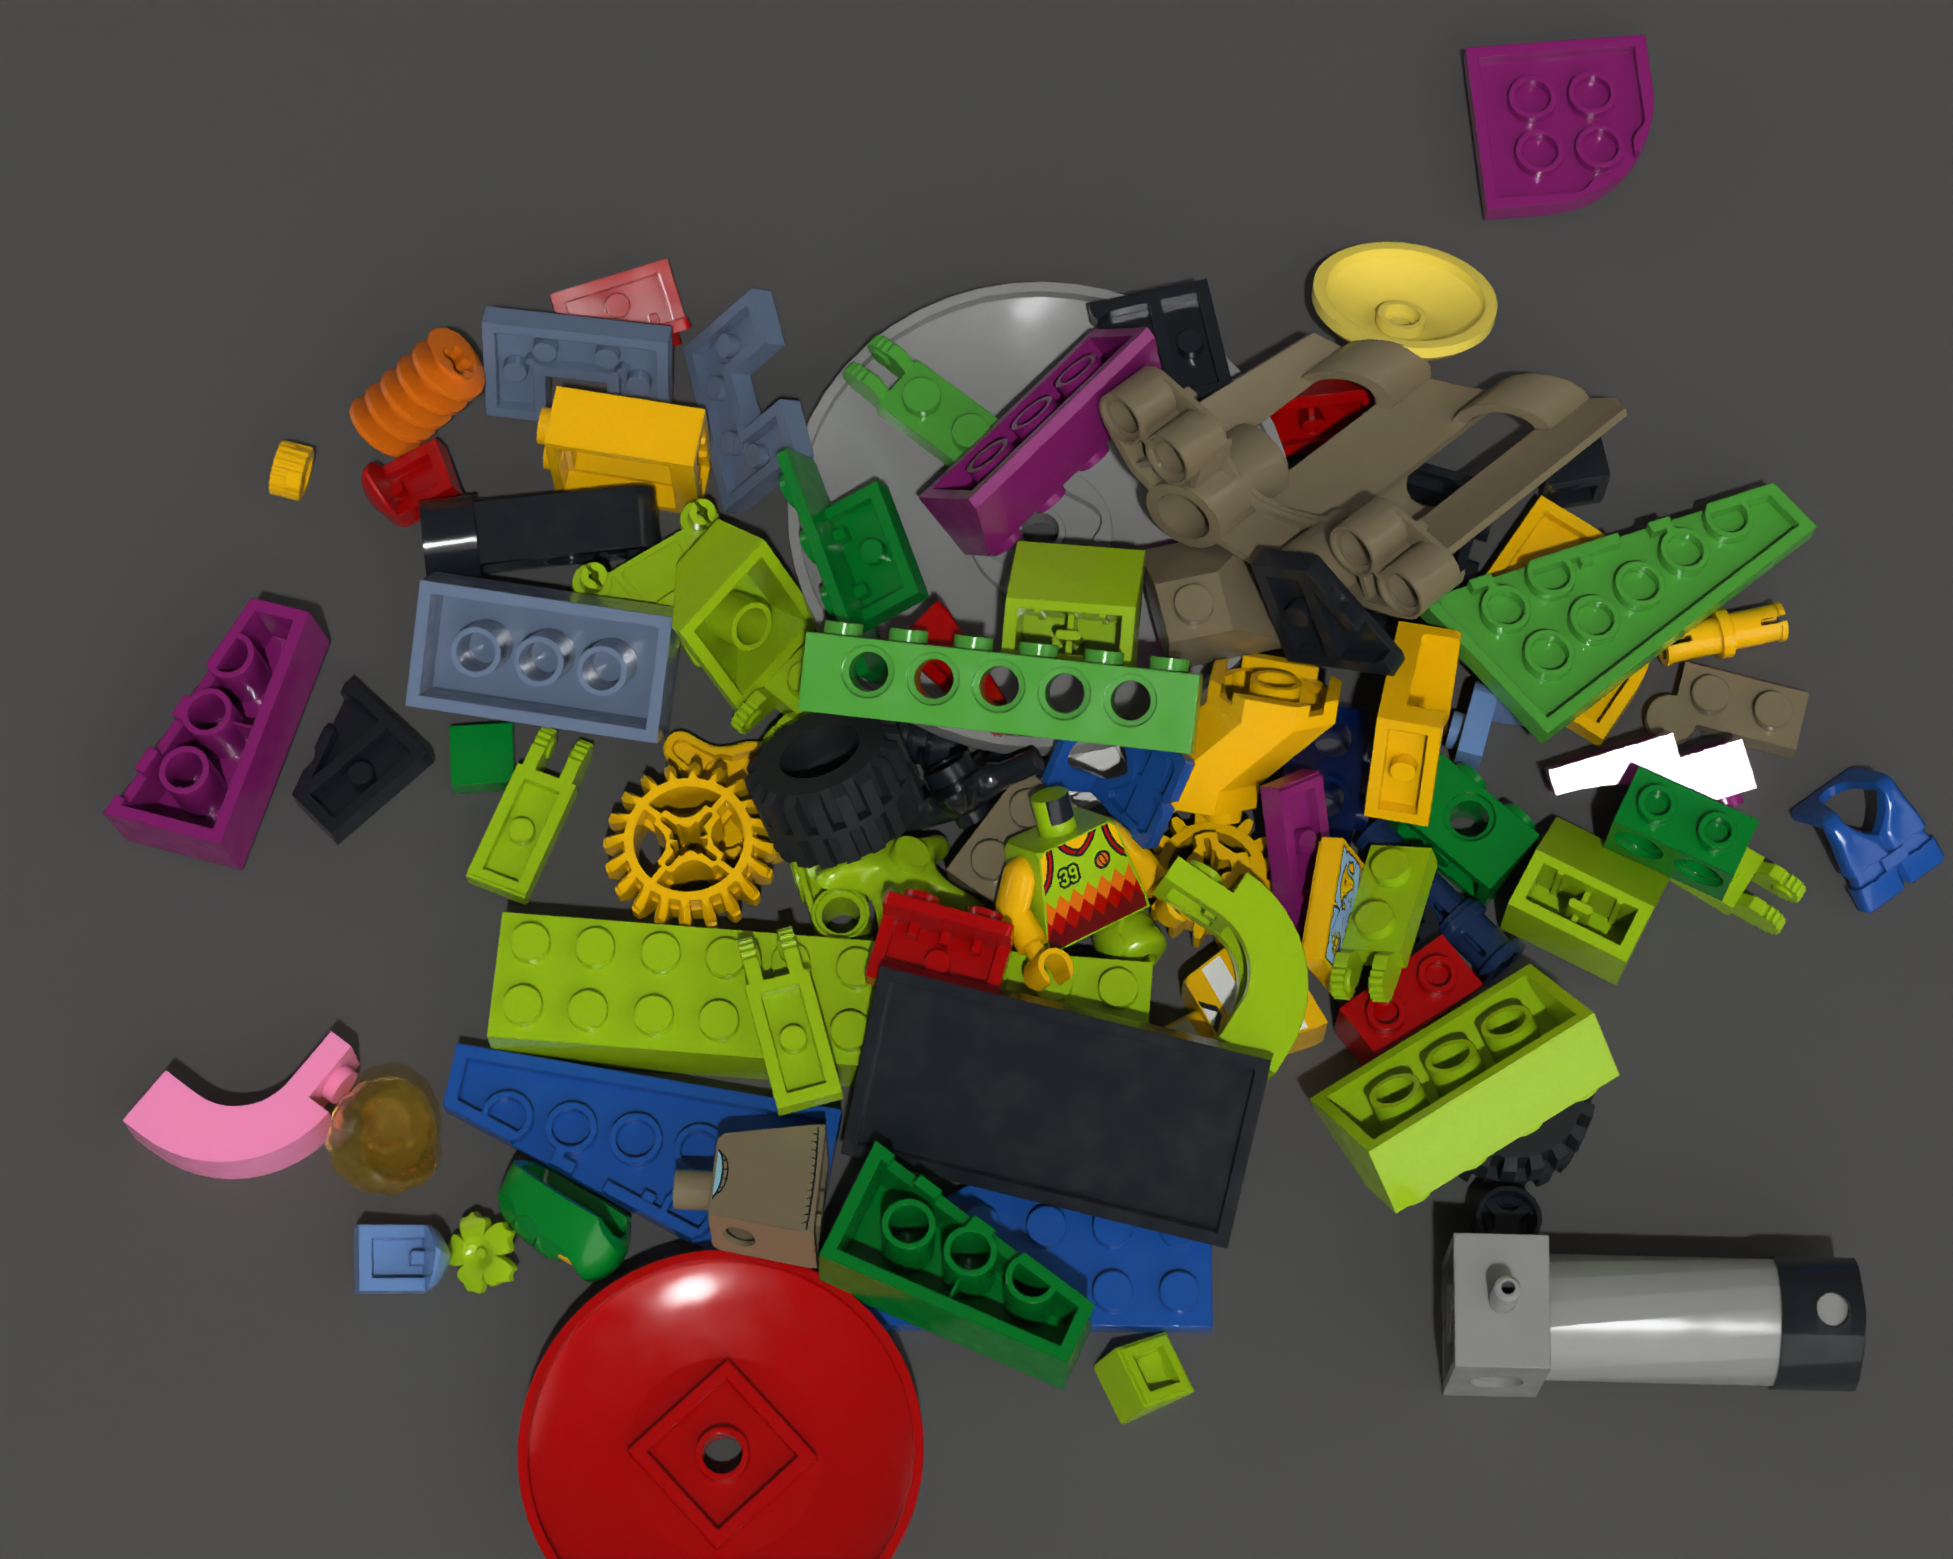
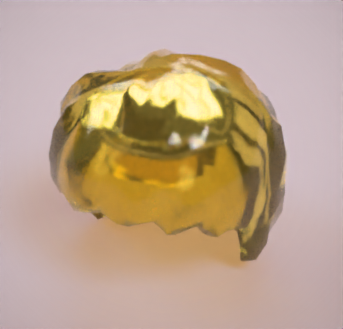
M387 1075L375 1080L361 1081L353 1091L339 1097L338 1103L333 1108L325 1146L329 1152L333 1170L348 1184L363 1193H382L392 1196L427 1183L429 1178L439 1168L435 1155L439 1132L436 1123V1111L427 1100L426 1092L408 1083L405 1079Z

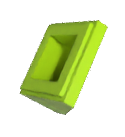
M1166 1332L1117 1347L1094 1365L1097 1377L1121 1424L1129 1423L1194 1392L1191 1382Z

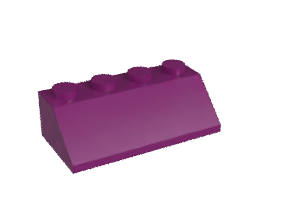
M1148 327L1093 329L918 497L965 555L998 556L1010 549L1022 535V531L1019 528L1034 513L1040 514L1053 507L1066 492L1063 485L1078 470H1088L1106 456L1109 451V446L1106 443L1111 439V436L1102 420L1099 402L1102 396L1146 364L1161 369L1155 336Z

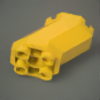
M1259 653L1243 655L1241 667L1227 670L1229 658L1215 660L1209 680V687L1201 693L1195 753L1188 754L1194 759L1195 766L1179 801L1171 803L1175 808L1174 812L1183 811L1201 814L1206 820L1220 825L1239 823L1242 811L1256 808L1261 783L1335 724L1342 680L1331 675L1329 686L1317 680L1319 672L1317 666L1288 662L1287 658Z

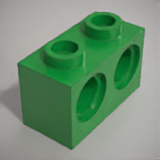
M1639 766L1613 820L1603 847L1722 901L1760 820Z

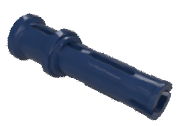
M1385 819L1374 821L1355 843V847L1360 851L1362 850L1366 855H1368L1371 845L1412 847ZM1437 871L1435 872L1426 903L1435 911L1439 921L1438 936L1443 934L1448 942L1479 972L1477 977L1483 983V986H1488L1500 978L1523 953L1525 945L1518 938L1510 940L1485 915L1487 907L1480 900L1473 898L1465 900Z

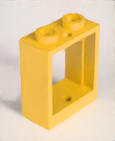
M556 386L552 408L542 407L537 425V444L544 445L543 469L550 470L555 493L645 485L655 488L657 510L681 513L689 502L700 498L705 499L712 469V449L706 409Z

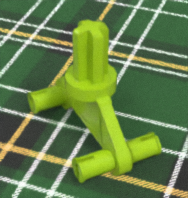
M704 498L689 502L680 514L679 526L681 530L610 572L598 562L582 565L576 570L572 578L573 592L673 607L676 564L713 523L719 519L714 504ZM680 641V645L695 667L700 668L699 663L684 643Z

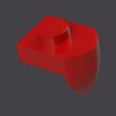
M436 438L384 466L370 462L365 465L362 471V487L369 503L387 520L398 527L406 528L420 521L419 500L463 496L447 448Z

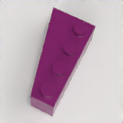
M251 598L205 664L208 672L191 696L184 694L171 713L175 719L154 749L150 746L147 748L134 767L138 773L122 796L116 794L104 810L103 814L127 841L243 870L330 643L311 613L260 599Z

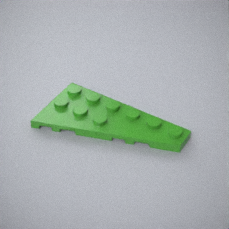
M1773 482L1708 503L1702 511L1671 520L1670 516L1648 522L1645 529L1619 537L1618 533H1614L1529 560L1526 567L1496 577L1489 573L1470 579L1467 586L1450 591L1423 612L1420 617L1429 626L1457 630L1462 634L1459 658L1541 744H1544L1809 540L1817 526Z

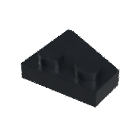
M1207 278L1089 303L1091 323L1097 329L1148 327L1155 336L1162 371L1169 375L1183 389L1188 386L1198 394L1197 401L1202 400L1232 381Z
M1262 548L1252 562L1251 567L1288 662L1388 676L1395 675L1405 660L1402 650L1318 554Z
M353 677L345 682L340 692L344 702L332 727L324 726L314 747L315 757L312 763L304 768L292 793L298 806L337 845L434 763L429 751Z

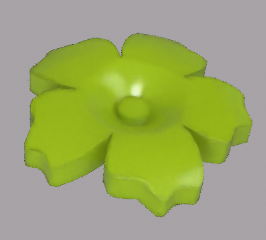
M478 1211L471 1212L467 1217L461 1218V1234L452 1235L448 1244L451 1254L449 1265L461 1266L457 1271V1277L464 1284L467 1291L482 1294L486 1292L488 1285L491 1287L499 1286L503 1282L513 1281L514 1273L518 1270V1267L504 1255L514 1251L513 1239L516 1232L509 1227L508 1222L504 1221L492 1225L491 1219L486 1216L482 1217Z

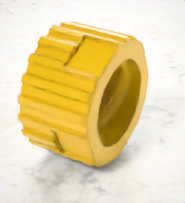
M287 440L281 441L271 467L269 479L270 494L296 501L302 499L306 493L313 469L315 452L312 447Z

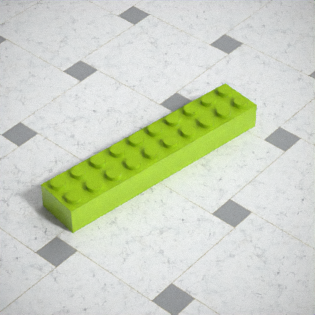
M502 912L487 1031L490 1047L500 1051L593 1067L769 1080L744 985H747L748 982L737 940L752 937L753 943L758 946L762 961L760 969L763 980L788 974L785 961L781 960L776 942L778 933ZM794 934L803 969L809 968L840 1085L855 1087L876 986L865 983V973L875 941ZM1012 951L1001 988L1149 1024L1153 962L1070 956L1074 965L1073 976L1064 984L1059 985L1053 980L1051 971L1044 966L1050 977L1051 984L1042 991H1036L1029 988L1024 982V967L1030 961L1028 956H1022L1018 952Z

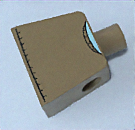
M813 1124L724 1133L717 1139L713 1171L676 1169L673 1182L674 1209L708 1211L712 1245L718 1250L806 1268H818L830 1164L826 1125Z

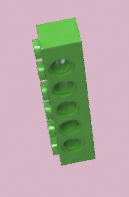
M825 620L824 633L806 632L798 711L1184 754L1195 753L1204 674L1189 673L1190 660L1151 656L1149 668L1123 666L1124 653L1085 649L1084 661L1058 659V645L1021 641L1018 654L994 652L993 638L957 634L954 635L953 647L928 644L929 631L893 627L889 628L888 640L863 637L864 624ZM870 652L880 655L888 667L886 682L875 691L864 688L856 676V666L859 660ZM935 659L945 662L953 673V685L950 691L940 698L927 694L920 681L924 666ZM1000 666L1013 671L1019 682L1017 696L1006 705L994 703L988 697L985 690V681L988 674ZM1066 673L1077 677L1083 684L1085 692L1082 704L1073 712L1059 710L1054 706L1050 698V687L1053 681L1058 676ZM1128 681L1141 683L1150 694V707L1147 713L1136 720L1125 718L1118 712L1115 706V694L1118 688Z

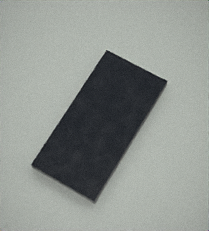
M884 960L880 965L840 1154L866 1160L875 1141H877L895 1155V1161L909 1171L1228 1249L1273 1053Z

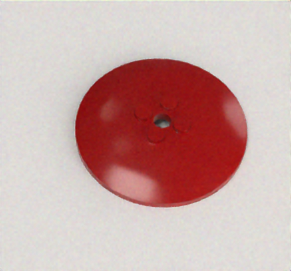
M721 1250L684 1253L652 1262L626 1274L606 1286L587 1301L567 1321L554 1338L537 1367L523 1406L517 1444V1469L523 1505L537 1544L546 1559H893L907 1533L916 1509L924 1465V1432L914 1384L901 1353L875 1316L851 1293L819 1280V1273L811 1268ZM730 1439L738 1443L742 1448L740 1464L733 1471L724 1474L711 1471L704 1463L706 1449L716 1440Z

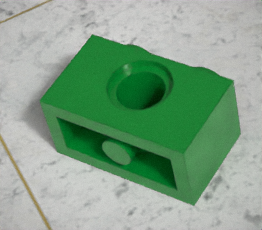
M1442 753L1439 756L1428 827L1388 820L1389 824L1412 847L1432 848L1437 859L1436 870L1466 896L1480 900L1485 906L1496 897L1532 858L1540 834L1534 830V822L1526 812L1513 803L1507 802L1505 805L1502 804L1486 790L1484 780L1472 767L1463 762L1454 764ZM1457 818H1470L1480 825L1483 832L1473 837L1463 836L1453 829L1451 822Z

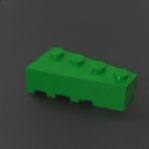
M875 1141L819 1254V1280L851 1293L857 1300L1064 1391L1090 1334L1095 1304L1027 1253H1018L995 1235L996 1230L976 1215L973 1217L967 1215L943 1197L940 1188L921 1174L919 1177L915 1176L894 1160L895 1155Z

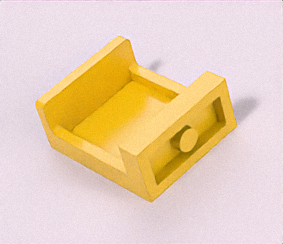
M1404 621L1398 622L1394 642L1402 650L1405 660L1394 676L1386 675L1376 721L1364 816L1428 827L1442 736L1447 734L1462 638V634L1459 631Z

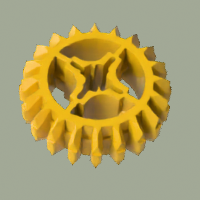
M695 761L688 769V778L678 779L676 769L669 764L664 768L666 782L657 786L653 778L644 775L640 782L645 795L641 798L634 793L624 792L621 800L629 814L611 813L608 822L610 828L617 834L608 836L603 840L605 853L614 857L605 864L608 878L620 880L615 887L618 899L620 901L635 899L632 911L633 915L639 920L656 910L654 915L655 924L670 925L673 918H679V926L694 927V920L704 919L706 928L718 929L716 915L725 912L729 920L738 923L742 919V914L737 902L742 900L748 905L758 906L761 902V895L754 884L768 885L772 883L774 879L773 870L765 863L775 861L779 856V852H776L774 849V844L768 841L770 838L752 798L747 799L749 792L745 780L741 778L727 787V773L720 766L712 772L709 780L703 779L701 765ZM682 808H702L698 813L687 818L671 814V812ZM730 820L737 826L744 838L742 853L734 868L726 863L724 853L717 848L720 841L724 838L723 828ZM649 830L657 836L658 844L665 849L657 861L659 869L652 878L644 872L639 864L641 844ZM701 842L703 853L697 854L695 851L688 850L681 856L678 844H685L693 848ZM694 880H704L713 885L698 891H679L687 882Z

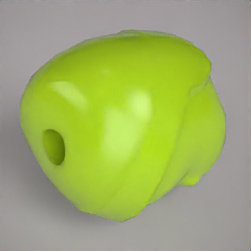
M1146 909L1092 935L1094 949L1100 958L1153 962V967L1160 960L1167 947L1164 934L1154 924Z

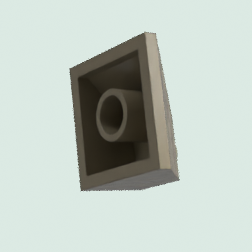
M1179 542L1145 549L1144 583L1163 657L1190 660L1189 667L1215 662V660L1230 659L1282 648L1250 563L1240 559L1218 544L1203 549L1189 547Z

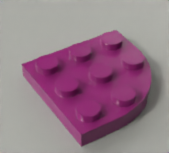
M1645 34L1465 48L1463 61L1484 220L1546 216L1576 210L1602 198L1627 177L1642 154L1653 118V84Z

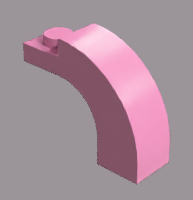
M331 1031L278 1092L262 1101L244 1106H226L208 1101L165 1070L122 1121L136 1140L166 1162L182 1170L220 1179H244L263 1176L298 1163L315 1152L332 1137L338 1129L330 1113L324 1107L329 1101L332 1104H336L347 1095L357 1079L358 1074L355 1070L360 1066V1063L352 1047Z

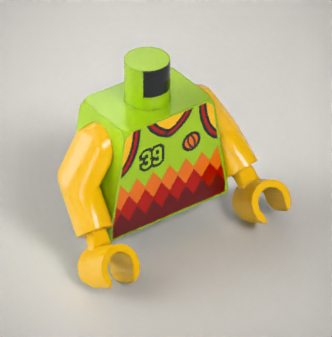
M1061 786L1042 789L1030 797L1037 826L1010 838L1004 847L1006 866L1003 869L995 901L996 912L1004 916V922L1014 925V946L1017 952L1022 956L1027 955L1030 960L1024 967L1023 977L1026 985L1036 991H1042L1051 984L1050 977L1044 966L1051 971L1053 980L1057 984L1062 985L1073 976L1074 965L1070 956L1062 949L1149 907L1147 896L1152 895L1167 872V869L1149 849H1143L1135 842L1130 831L1118 820L1083 808L1073 809L1068 789ZM1155 896L1158 899L1155 907L1156 916L1161 924L1165 927L1177 928L1184 923L1182 916L1172 906Z

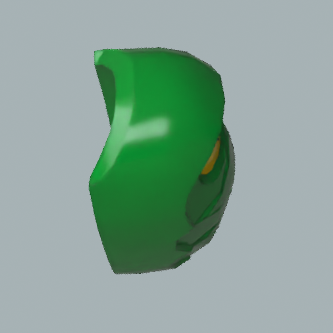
M529 1160L513 1161L496 1197L499 1202V1210L511 1228L528 1245H531V1248L539 1255L550 1260L564 1261L572 1265L580 1277L587 1282L600 1280L611 1275L622 1264L629 1251L631 1217L593 1192L547 1166Z

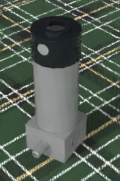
M1454 1233L1441 1264L1442 1395L1536 1398L1544 1381L1768 1386L1769 1390L1851 1392L1856 1390L1860 1380L1866 1345V1305L1860 1270L1855 1258L1771 1256L1769 1259L1549 1254V1235Z

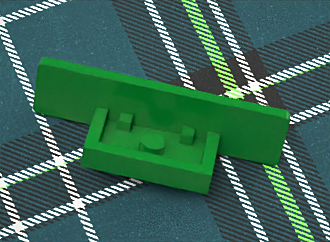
M788 447L776 453L783 473L778 478L779 486L785 499L796 509L803 530L799 532V540L808 558L817 565L824 584L819 589L824 607L839 622L864 624L863 637L881 639L877 629L878 625L930 598L888 486L875 481L831 505L814 460ZM870 652L859 660L856 666V676L883 686L888 677V667L880 655Z

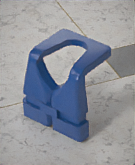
M1122 715L1125 718L1132 719L1126 715ZM1058 740L1042 775V784L1046 788L1061 786L1066 787L1068 791L1092 793L1113 818L1130 830L1133 840L1143 849L1157 848L1175 810L1171 803L1179 801L1195 766L1194 759L1184 753L1124 747L1127 759V773L1116 778L1106 779L1095 772L1070 765L1068 763L1069 753L1077 742Z
M1859 767L1848 768L1791 810L1795 821L1823 828L1843 877L1848 878L1851 884L1848 890L1858 910L1861 912L1873 913L1904 889L1903 881L1916 882L1942 863L1945 856L1934 835L1928 834L1924 830L1927 825L1904 796L1894 780L1882 772ZM1848 789L1876 790L1878 808L1872 831H1859L1847 826L1831 808L1824 805L1825 802L1837 793Z

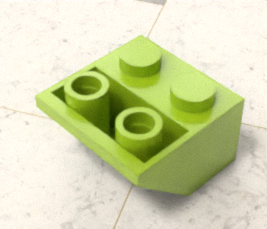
M1017 541L1006 594L1001 652L1018 654L1020 641L1058 645V659L1084 661L1085 649L1124 653L1123 666L1136 667L1146 551Z
M1556 817L1535 850L1509 900L1500 928L1617 985L1671 878L1604 848L1606 840Z

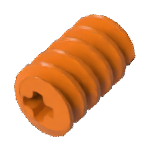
M436 327L428 333L427 340L420 341L412 348L411 354H406L397 361L396 368H390L381 375L380 382L370 385L365 391V396H359L351 402L349 409L351 421L359 435L370 446L383 454L398 458L419 447L421 443L432 437L436 429H440L448 423L453 415H456L466 407L467 402L472 401L482 393L485 385L484 368L473 347L458 332L448 328Z

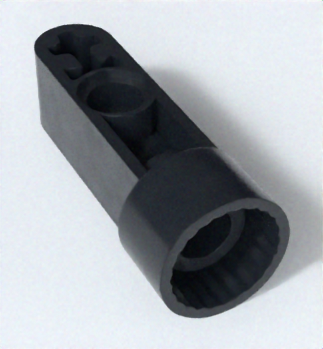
M622 486L473 502L472 495L419 500L427 576L434 572L482 578L481 574L633 559L661 542L655 488L651 486Z

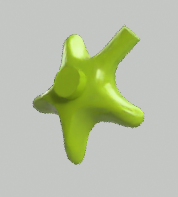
M939 834L922 838L900 836L898 839L889 841L885 844V848L875 854L870 853L861 857V860L850 864L844 862L832 868H824L815 876V882L820 888L828 890L849 889L866 894L874 906L878 928L883 917L882 904L886 891L902 894L905 889L925 891L938 897L941 900L940 905L966 911L969 906L985 907L986 905L983 901L951 884L937 870L936 865L947 856L950 850L948 840Z

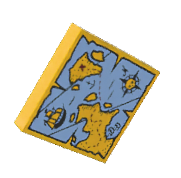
M1322 837L1318 845L1302 946L1307 968L1326 990L1332 994L1329 984L1331 968H1333L1336 952L1342 948L1365 865L1344 838ZM1363 966L1353 998L1364 990L1367 966ZM1335 999L1340 1005H1345L1350 1001Z

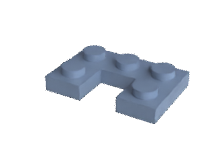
M751 288L683 347L697 408L706 409L712 449L711 464L723 512L744 514L779 486L778 478L783 473L776 453L788 447L811 459L814 458L800 401L779 399L762 414L757 403L750 375L786 346L772 291Z
M486 306L481 322L486 416L538 421L542 407L551 408L550 377L607 383V394L673 404L672 326Z

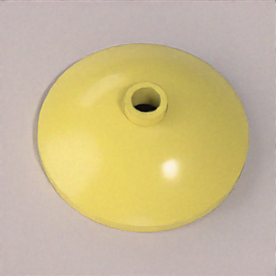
M1373 242L1355 245L1338 251L1319 266L1312 286V302L1317 314L1345 342L1351 343L1353 341L1370 339L1392 341L1404 345L1402 347L1409 349L1427 361L1456 356L1479 344L1491 332L1497 313L1496 294L1487 279L1474 267L1446 252L1411 243Z

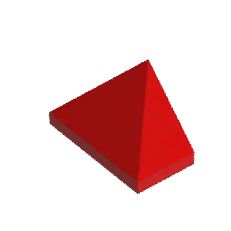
M1326 379L1314 383L1270 416L1275 424L1286 457L1307 455L1314 452L1375 405V397L1369 389L1348 380Z

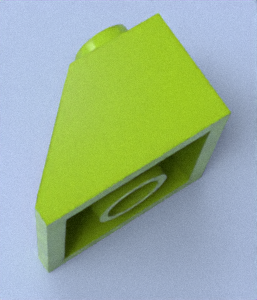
M720 519L713 523L676 564L672 629L731 708L737 711L738 707L755 690L763 688L805 642L806 632L815 631L816 627L806 609L802 592L764 539Z

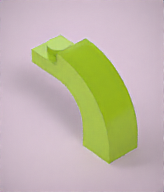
M1178 856L1152 894L1209 931L1225 947L1235 969L1237 990L1233 1008L1214 1039L1273 1053L1268 1081L1277 1072L1297 1039L1306 1012L1309 990L1308 969L1301 939L1281 903L1251 874L1247 872L1235 888L1230 891L1222 885L1223 879L1211 867L1196 860H1191L1188 863Z

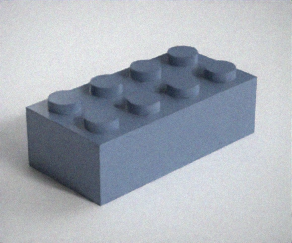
M434 572L420 579L405 706L657 744L669 733L681 641L672 629L673 607Z

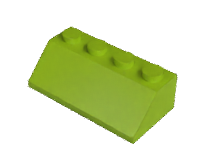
M1528 964L1309 1099L1314 1110L1365 1186L1397 1214L1408 1206L1424 1201L1432 1191L1464 1171L1479 1167L1485 1162L1487 1157L1519 1137L1535 1132L1541 1127L1543 1122L1576 1102L1590 1098L1597 1092L1598 1088L1618 1077L1619 1072L1595 1013L1532 964Z

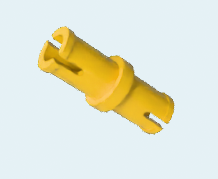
M1779 601L1728 613L1725 608L1718 609L1675 642H1680L1679 644L1671 645L1666 651L1659 654L1658 657L1664 666H1671L1677 662L1715 655L1718 659L1734 657L1738 649L1775 641H1786L1789 634L1788 620L1773 623L1777 621V617L1786 614Z

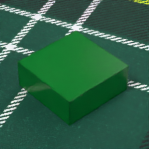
M513 722L449 726L450 777L453 794L505 791L516 768V743Z

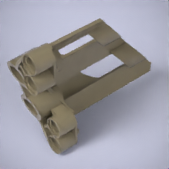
M1314 332L1297 340L1200 401L1196 400L1198 394L1189 386L1183 389L1164 371L1146 364L1102 396L1099 402L1102 420L1112 440L1133 475L1149 490L1146 495V507L1152 520L1172 539L1189 547L1203 549L1218 544L1252 564L1262 548L1318 554L1362 606L1404 619H1416L1463 581L1465 570L1460 573L1459 566L1452 555L1627 416L1626 407L1618 397L1589 398L1581 387L1569 380L1554 375L1538 373L1513 375L1499 381L1489 390L1467 387L1431 378V365L1428 361L1409 349L1402 347L1404 345L1392 341L1370 339L1353 341L1340 346ZM1320 380H1348L1361 384L1372 392L1375 396V405L1290 469H1288L1287 461L1278 445L1268 434L1257 428L1259 424ZM1493 412L1511 414L1526 420L1534 427L1532 432L1436 507L1421 505L1411 499L1407 490L1408 476L1487 414Z

